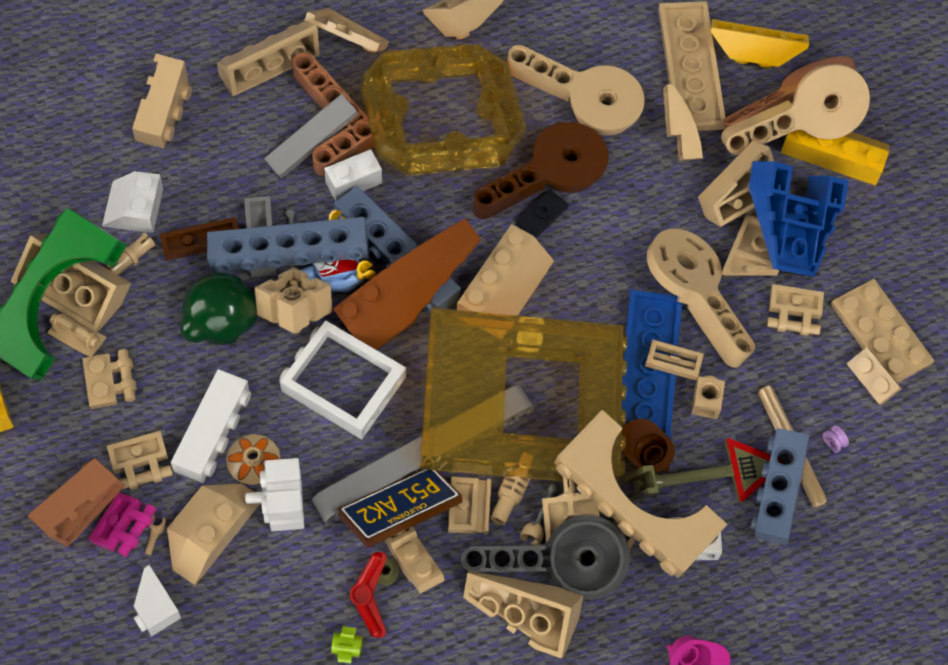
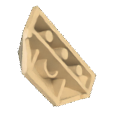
M242 483L201 486L167 528L173 571L195 586L261 504H246L245 494L254 491Z

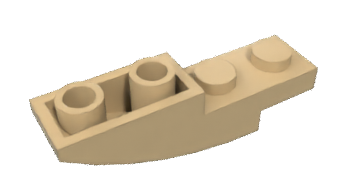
M413 526L384 540L408 581L414 584L419 593L445 581L443 573L418 539Z

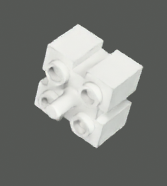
M299 458L265 461V471H260L263 492L246 493V504L262 503L264 523H270L271 531L304 529Z

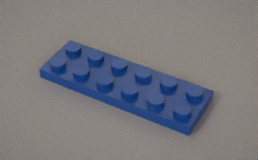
M630 290L617 413V424L622 428L632 420L646 419L656 424L670 438L676 375L645 367L652 340L678 346L682 303L677 302L678 296ZM655 349V352H657V353H661V354L668 355V356H671V355H672V356H676V357H677V355L670 354V353H666V352L659 351V350H656V349Z

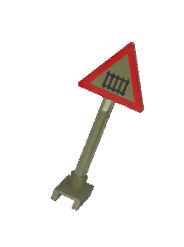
M727 438L724 442L729 465L661 476L660 474H655L653 465L642 466L625 476V482L633 481L636 495L630 497L629 500L632 503L641 502L658 493L662 487L732 477L737 501L741 503L766 481V478L762 477L764 462H770L771 455ZM778 458V462L784 465V460Z

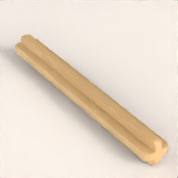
M771 386L761 388L758 395L775 430L780 428L793 431ZM806 457L801 484L812 506L819 507L825 504L827 498Z

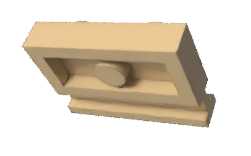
M451 477V485L462 495V503L449 509L448 532L465 534L484 533V535H488L491 479L479 480V478Z

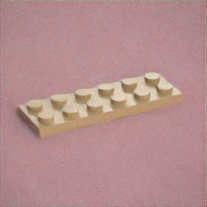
M707 1L659 3L658 11L669 84H673L682 96L691 112L698 131L724 130L722 121L726 117Z

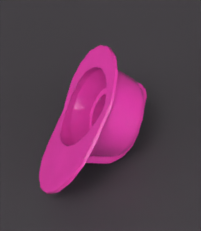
M688 635L678 638L673 644L667 645L669 665H730L729 652L724 646L715 642L701 640Z

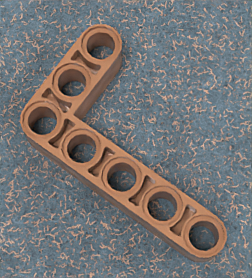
M300 52L292 59L293 75L314 101L324 109L331 103L330 101L343 94L358 112V115L345 125L341 132L313 151V169L316 174L324 177V168L363 153L374 146L376 142L375 125L311 54ZM326 160L329 162L321 163L320 161Z

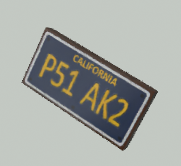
M431 465L338 508V516L359 540L369 548L461 504L462 495Z

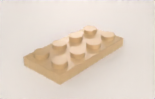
M875 279L831 302L830 305L861 348L864 350L866 347H869L897 383L934 363V359Z

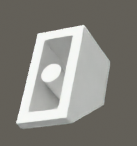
M148 565L144 568L134 603V608L138 615L133 618L142 632L148 630L152 637L181 619V616L154 571Z

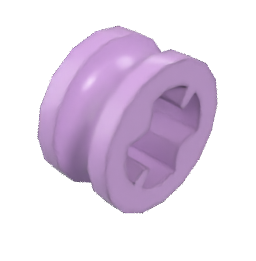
M836 425L831 427L830 431L823 433L824 441L835 453L841 451V447L845 448L849 445L847 435Z

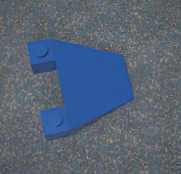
M753 161L749 190L773 269L815 277L827 249L824 246L829 234H833L836 227L833 225L838 213H842L844 209L849 180L833 176H809L805 198L789 194L793 166L775 161Z

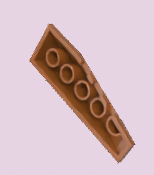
M465 218L391 264L333 309L356 339L378 351L415 322L418 318L417 315L425 305L428 306L433 300L434 294L442 285L446 284L452 272L464 262L481 241V238Z

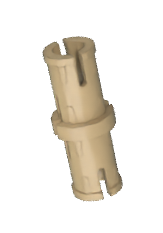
M143 233L141 237L125 248L114 267L105 265V268L117 275L121 274L130 265H136L139 262L138 259L155 246L154 241L150 237L147 239L148 235Z

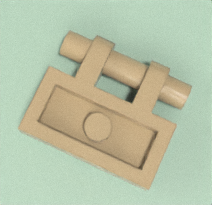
M772 284L768 312L779 313L778 318L768 317L767 327L776 328L778 332H785L786 330L800 332V335L809 336V334L819 335L821 325L811 324V318L821 319L824 292ZM788 315L800 316L802 321L788 320Z
M119 350L116 362H111L109 353L82 358L90 409L117 405L116 395L123 393L126 402L136 400L135 391L137 386L136 381L132 379L133 361L129 358L128 350ZM116 372L121 373L122 381L118 384H114L113 373Z
M161 431L107 446L114 474L124 471L126 473V478L120 479L125 484L122 490L127 488L134 490L139 488L138 485L152 481L154 483L162 482V478L173 475L170 465L160 468L158 465L159 461L168 459ZM150 465V471L135 475V468Z

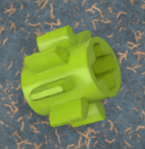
M343 626L341 633L334 632L331 654H338V662L351 663L352 657L360 658L363 636L356 635L357 631L354 627Z

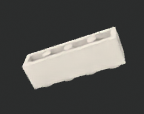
M219 369L217 370L171 461L173 472L204 483L207 476L211 477L217 465L215 459L218 453H223L227 447L228 438L226 436L230 429L234 430L237 427L240 419L238 412L241 406L246 407L250 400L251 392L249 391L247 380Z

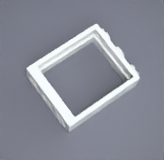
M325 320L321 327H316L313 330L310 342L305 348L301 347L295 356V362L290 368L287 367L282 372L279 381L283 393L362 440L406 378V367ZM327 337L389 373L357 419L295 382Z

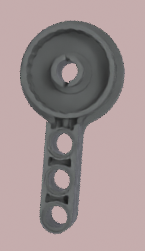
M581 515L562 523L545 544L475 545L464 550L461 561L464 568L472 572L545 571L557 587L581 594L584 600H592L604 597L619 587L628 572L630 552L624 535L612 522L599 516ZM504 550L509 553L511 559L507 566H501L497 563L496 554L498 551ZM528 550H533L538 554L539 560L534 566H529L524 561V554ZM583 550H591L595 554L596 559L592 565L587 566L581 563L579 556ZM471 551H478L482 555V563L479 566H473L469 563L468 555Z

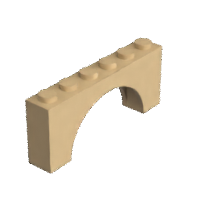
M601 410L557 456L554 464L557 465L556 469L564 478H571L577 484V489L586 498L591 497L598 503V509L605 516H612L619 523L618 527L625 535L633 536L639 541V547L647 555H654L661 562L660 566L666 573L671 576L675 575L678 578L727 524L707 505L699 512L680 519L656 517L634 505L621 491L612 470L611 455L613 444L623 428Z

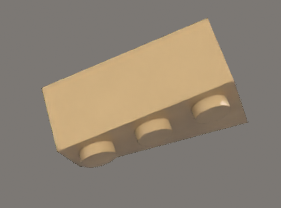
M753 140L698 196L704 216L709 221L721 227L755 208L749 190L753 161H774L770 147Z

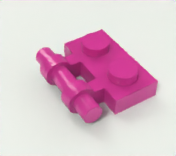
M118 493L88 539L93 544L110 551H114L120 542L122 544L117 552L127 557L131 549H135L139 544L138 538L145 527L149 528L153 522L152 516L157 509L147 504L143 511L140 512L143 504L138 499ZM134 521L135 524L133 525L129 533H126L127 529Z

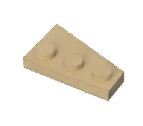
M330 8L309 11L304 20L348 41L361 45L364 50L371 53L383 51L389 44V40Z

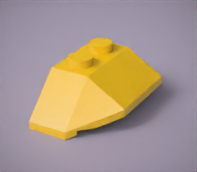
M716 19L711 21V33L728 57L734 59L737 63L747 64L752 62L758 63L759 66L764 68L779 67L809 47V35Z

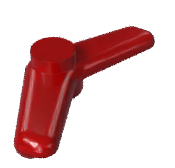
M383 552L372 554L359 579L350 591L351 601L355 604L374 638H381L386 635V629L373 595L387 559L386 554Z

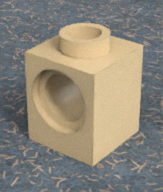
M698 376L694 389L691 415L718 419L722 407L725 381L718 380L714 376ZM703 393H709L714 398L707 399L703 396Z

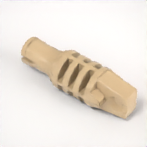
M524 452L518 465L510 464L498 490L499 500L490 518L494 523L504 526L513 507L520 503L533 475L532 472L528 471L533 456Z

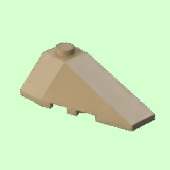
M443 0L423 9V12L445 37H456L459 40L470 36L469 32L477 29L504 0Z
M469 571L467 572L463 598L490 617L496 614L501 616L509 623L506 629L513 634L519 629L531 639L528 644L534 649L562 659L579 621L583 595L557 586Z

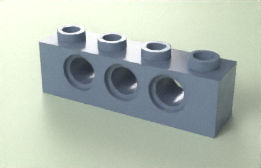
M777 428L776 435L770 436L767 452H772L770 462H764L762 477L766 478L765 487H759L756 503L761 504L759 514H753L751 529L755 530V538L788 546L810 434ZM789 456L793 461L788 465H783L778 462V458ZM777 481H782L787 485V488L783 491H777L772 485ZM771 507H777L782 513L778 517H771L766 511Z

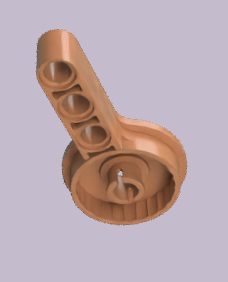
M844 56L830 57L809 63L795 70L784 79L780 89L724 118L722 121L724 128L726 129L733 124L789 100L792 104L798 84L811 70L828 64H842L855 70L854 60ZM833 94L827 96L824 103L830 102L833 99ZM787 115L779 117L777 124L783 123ZM763 126L756 127L753 134H759L763 130ZM740 136L733 137L730 144H736L740 140Z

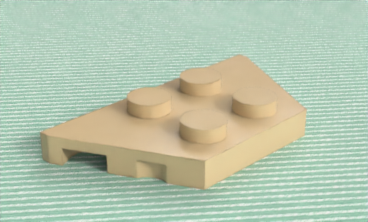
M755 208L749 210L744 218L723 268L722 275H778L779 270L772 267Z

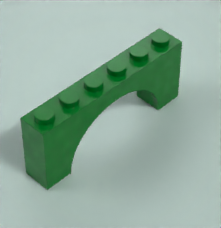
M66 208L58 216L56 226L51 234L44 238L39 253L28 263L25 275L14 285L13 294L8 302L4 303L0 308V358L28 377L40 381L56 359L45 348L38 330V311L46 289L61 272L78 263L93 261L114 267L127 247V244L69 208Z

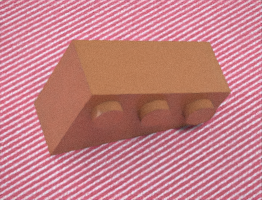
M94 458L92 461L84 464L78 473L27 516L50 538L68 547L125 487V484Z

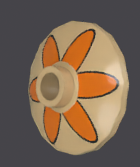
M257 434L246 435L236 440L229 448L226 457L227 469L232 477L241 483L249 485L261 484L260 471H265V461L281 460L279 449L275 443L266 436ZM256 453L258 456L256 459L251 460L248 458V455Z

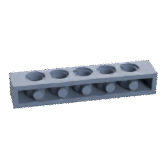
M355 186L334 202V210L342 212L338 219L342 217L366 218L369 255L375 261L380 260L385 265V269L418 247L358 186ZM374 234L383 235L379 238L373 237ZM391 251L400 252L397 255L390 254ZM450 278L434 294V298L428 306L425 305L424 311L427 313L432 312L438 317L460 299L461 288Z
M365 217L207 232V259L212 273H227L237 270L251 271L257 268H279L288 265H307L308 263L318 262L331 263L338 260L369 258Z

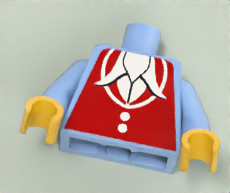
M333 210L329 214V220L338 219L342 212ZM350 259L331 263H308V267L301 269V271L308 274L310 280L318 278L331 285V292L342 293L351 292L364 282V278L371 280L376 275L373 270H368V268L373 266L372 263L368 261H361L359 263L358 260Z

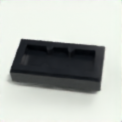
M549 189L516 220V225L537 238L568 209L569 204Z

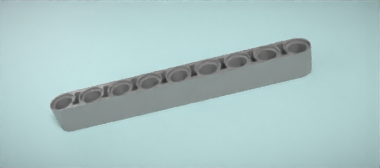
M515 385L320 491L312 498V502L325 524H331V520L338 517V508L433 464L436 466L451 458L449 455L454 452H462L474 445V441L480 438L483 440L496 433V429L503 425L507 427L520 420L518 417L525 413L529 415L534 410V406L521 386Z

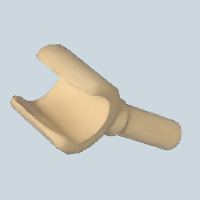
M155 515L152 516L153 522L149 526L151 531L150 538L144 554L151 556L158 535L166 529L165 517H163L160 525L155 526L153 525Z

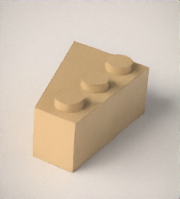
M155 54L154 62H156L157 68L154 77H148L146 84L151 85L146 99H141L132 130L135 141L164 148L166 142L171 141L174 136V123L176 120L180 121L183 114L182 104L184 100H189L192 87L189 86L185 61Z

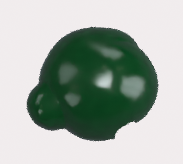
M220 272L206 275L198 279L187 291L182 306L183 319L180 323V332L186 340L193 343L203 341L215 345L235 343L237 338L245 331L250 330L257 320L256 296L245 285L243 280L234 274Z

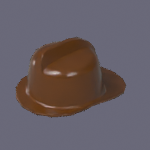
M635 419L627 423L620 432L619 446L625 456L638 469L642 466L653 465L655 474L669 471V465L675 455V446L671 439L656 424L646 419Z

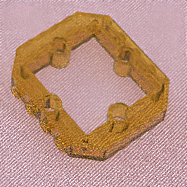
M478 44L382 52L363 76L360 90L377 157L407 176L504 166L522 142L527 130L508 63ZM478 75L482 91L476 104V112L481 118L491 120L495 136L468 139L463 133L453 131L446 135L444 141L407 144L402 125L408 112L409 102L403 95L393 92L391 82L423 80L433 83L440 78Z

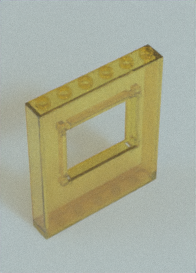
M432 308L429 320L419 469L563 481V476L557 471V465L554 464V461L573 439L503 433L507 357L580 363L578 434L601 410L607 413L617 424L624 426L626 410L622 409V401L626 399L627 387L622 384V376H625L627 371V360H623V351L625 352L627 349V336L623 335V326ZM621 432L615 439L611 455L612 470L617 482L620 477H624L625 461L621 460V451L625 449L626 437L621 435Z

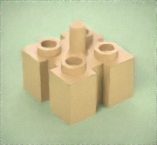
M294 267L279 274V280L273 281L270 279L255 287L257 315L272 323L279 322L280 327L294 334L300 333L304 327L309 325V321H318L332 312L331 285L318 278L310 280L307 273Z

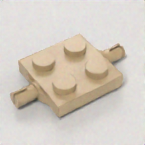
M562 477L564 494L552 498H542L546 542L562 523L573 517L581 515L600 517V510L597 507L598 503L591 497L586 498L580 493H575V484L571 478H569L568 485V479ZM583 550V551L580 553L579 558H580L581 563H582L581 554H583V553H585V552H587V551H590V550Z

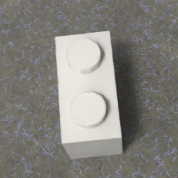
M371 149L324 168L325 182L335 201L355 186L365 191L382 184V169Z

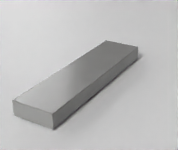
M341 94L264 159L277 175L282 178L310 156L318 146L329 140L354 119L358 112Z

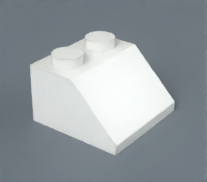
M134 171L114 180L102 227L153 233L163 193L160 174Z

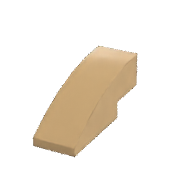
M668 84L663 87L667 138L677 137L679 161L700 160L703 158L701 141L694 119L682 96L673 84Z

